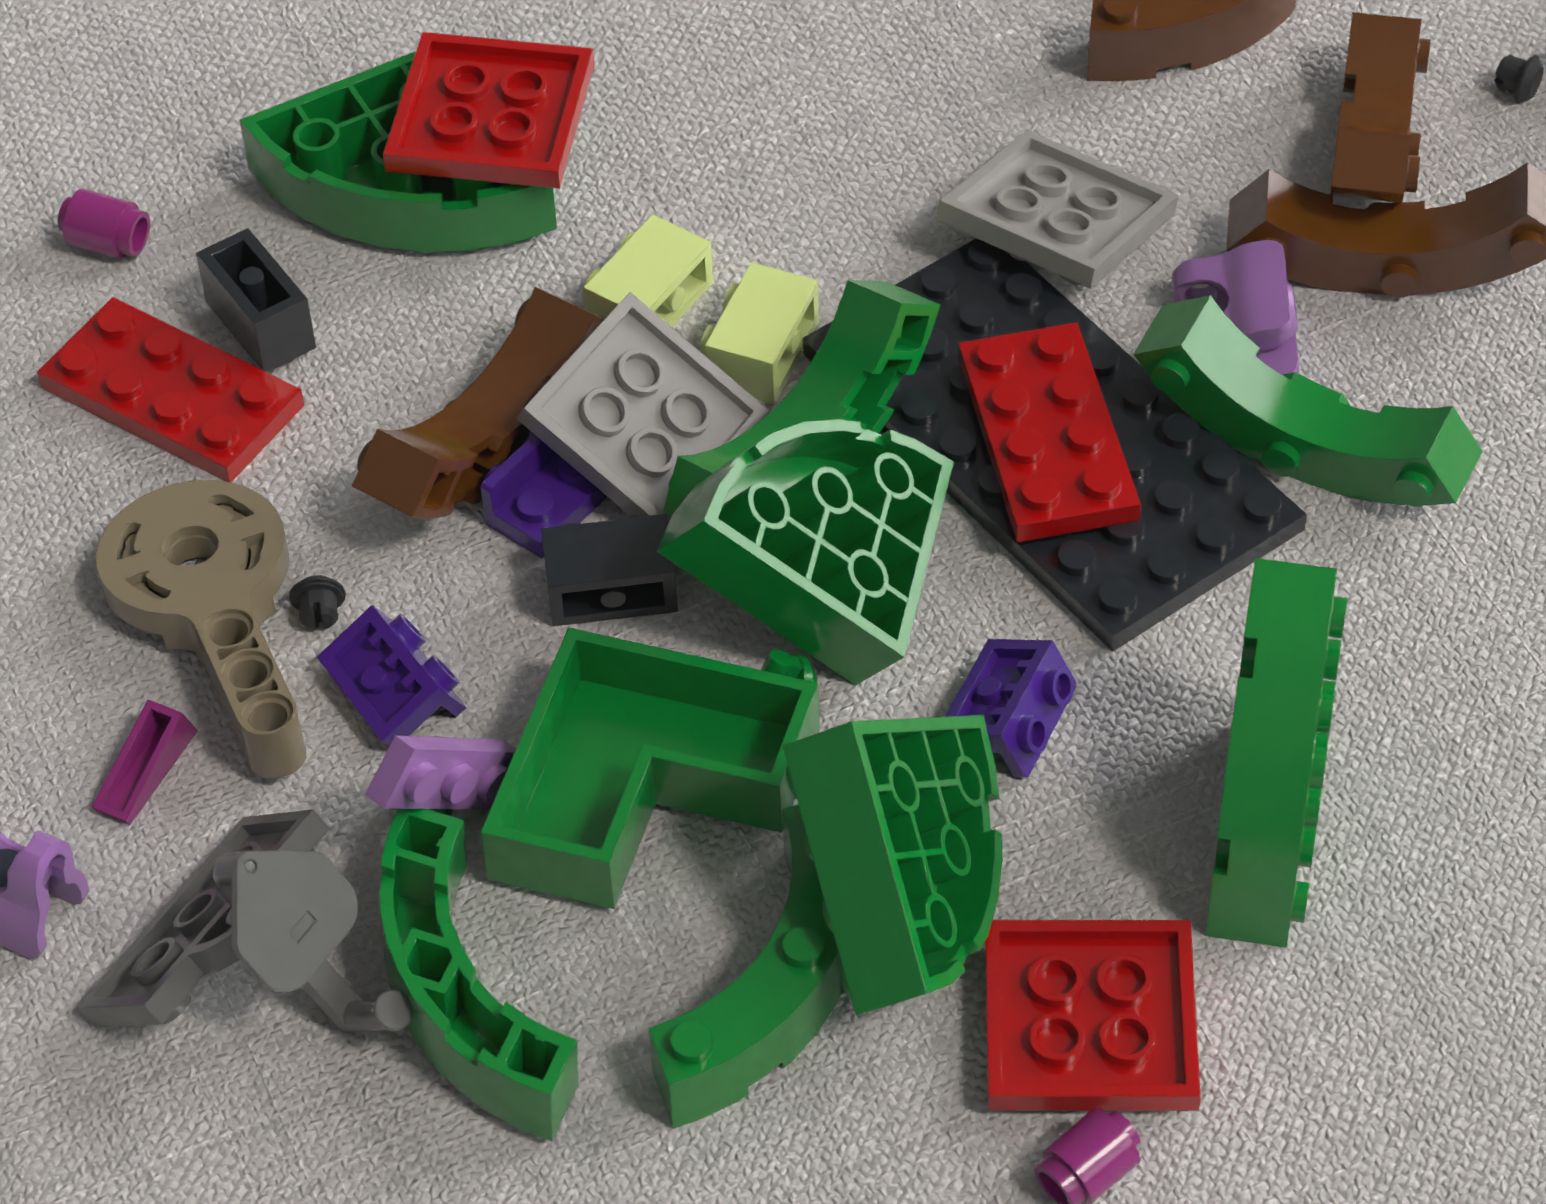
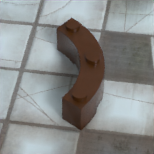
M1093 0L1089 30L1087 81L1118 82L1156 78L1158 69L1191 63L1192 71L1227 59L1254 45L1273 32L1294 12L1297 0Z
M1352 12L1343 92L1354 93L1353 102H1341L1330 196L1402 203L1404 192L1416 193L1421 156H1418L1421 133L1410 132L1415 75L1416 73L1427 74L1431 39L1420 38L1422 19Z
M1527 162L1510 174L1490 184L1465 192V201L1434 207L1426 201L1402 203L1373 202L1365 209H1357L1333 204V196L1307 188L1268 169L1230 199L1226 251L1228 252L1240 245L1255 241L1275 240L1281 243L1284 248L1287 279L1338 292L1380 294L1403 298L1409 295L1434 294L1464 289L1512 275L1546 259V174Z
M535 287L530 298L519 308L515 318V326L502 347L476 380L457 399L450 401L442 411L415 426L399 430H376L373 439L364 446L357 461L358 472L352 487L411 517L424 519L451 515L455 504L462 500L472 505L482 501L481 484L487 473L495 465L505 462L524 444L526 438L531 433L516 418L605 318L557 295Z

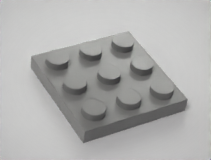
M1026 130L939 200L936 220L957 229L966 237L980 239L1009 252L1017 260L1031 262L1060 275L1062 279L1069 283L1083 285L1091 289L1174 216L1179 195Z
M629 292L524 407L516 419L632 517L663 514L669 491V481L674 471L677 456L697 454L726 444L747 432L770 411L635 295Z

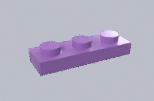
M395 735L365 795L384 809H491L516 748L504 739Z

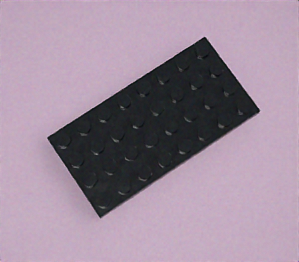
M973 239L895 284L900 288L940 304V308L931 336L914 375H902L894 393L886 406L894 409V412L882 428V431L885 433L888 430H893L914 438L952 460L954 464L947 493L1112 652L1254 563L1255 558L1265 556L1305 530L1307 514L1221 436L1208 431L1196 419L1190 417L1172 401L1166 393L1160 391L1152 383L1151 377L1132 356L1027 262L1017 260L1009 252L980 239ZM833 321L802 338L803 355L808 360H813ZM1077 322L1141 503L1140 521L1017 542L958 360V346L960 342Z

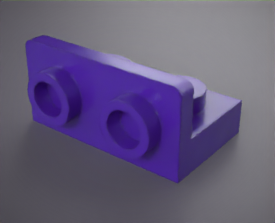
M532 432L528 435L524 444L505 462L491 468L481 484L486 525L541 559L544 558L541 528L581 523L608 497Z
M371 605L317 656V659L380 740L390 746L395 735L409 736L440 706H443L457 717L467 707L453 691L460 683L453 672L438 657L432 655L428 659L420 650V647L426 642L420 631L402 614H399L392 620L375 606Z
M988 639L945 717L984 715L992 753H1001L1014 777L1027 778L1041 753L1045 750L1048 740L1067 704L1071 701L1076 689V681L1053 640Z

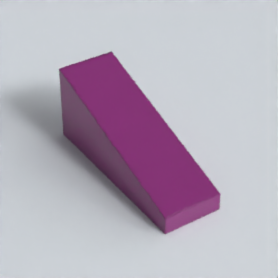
M147 699L92 808L97 812L130 825L198 730L183 713Z

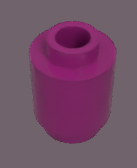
M84 188L77 190L72 197H67L63 201L58 213V228L63 231V238L66 244L118 259H122L126 255L137 257L143 251L149 236L150 216L147 212L139 210L135 202Z
M1093 1108L1042 1152L1043 1161L1034 1168V1173L1043 1190L1056 1204H1093L1140 1163L1137 1146L1141 1143V1139L1134 1126L1121 1113L1112 1111L1108 1114L1101 1109Z

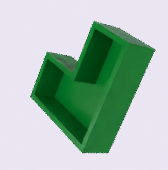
M568 627L481 831L487 879L615 909L656 804L782 833V809L792 806L795 799L786 780L787 761L782 745L819 733L818 683Z

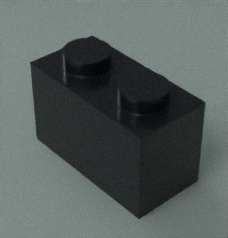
M249 228L196 252L206 303L261 370L269 372L316 348L307 297Z
M667 514L632 516L626 519L583 524L570 523L564 526L541 528L552 627L678 612L674 563L657 552L668 526Z

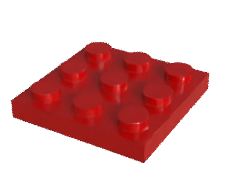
M422 32L383 153L385 171L560 189L594 69L593 48Z
M992 920L990 931L985 941L988 1111H1091L1093 1108L1103 1111H1199L1201 1089L1191 920Z

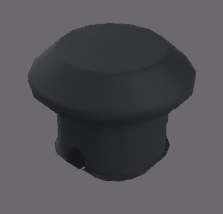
M1512 54L1503 57L1495 73L1497 88L1514 93V99L1517 104L1532 99L1540 86L1544 73V67L1539 56L1535 54L1527 60L1512 56Z
M314 575L301 580L291 588L289 593V601L293 607L299 610L300 623L311 630H317V624L320 622L323 623L324 629L334 625L339 617L337 608L342 605L346 597V591L342 584L322 575Z

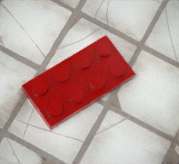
M112 297L37 371L42 389L230 483L304 406L302 389L115 297Z
M1077 322L959 343L958 360L1017 542L1140 521L1141 503Z

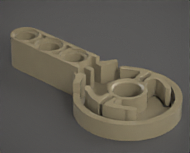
M197 480L176 483L154 490L122 509L111 520L101 535L96 550V567L105 599L115 614L128 624L146 632L162 635L165 648L190 650L200 655L251 770L264 778L275 779L288 776L296 772L303 765L307 752L296 704L260 629L262 623L276 611L273 596L280 589L289 566V550L281 517L275 507L265 497L254 490L235 483ZM192 558H209L197 565L179 566L184 561Z

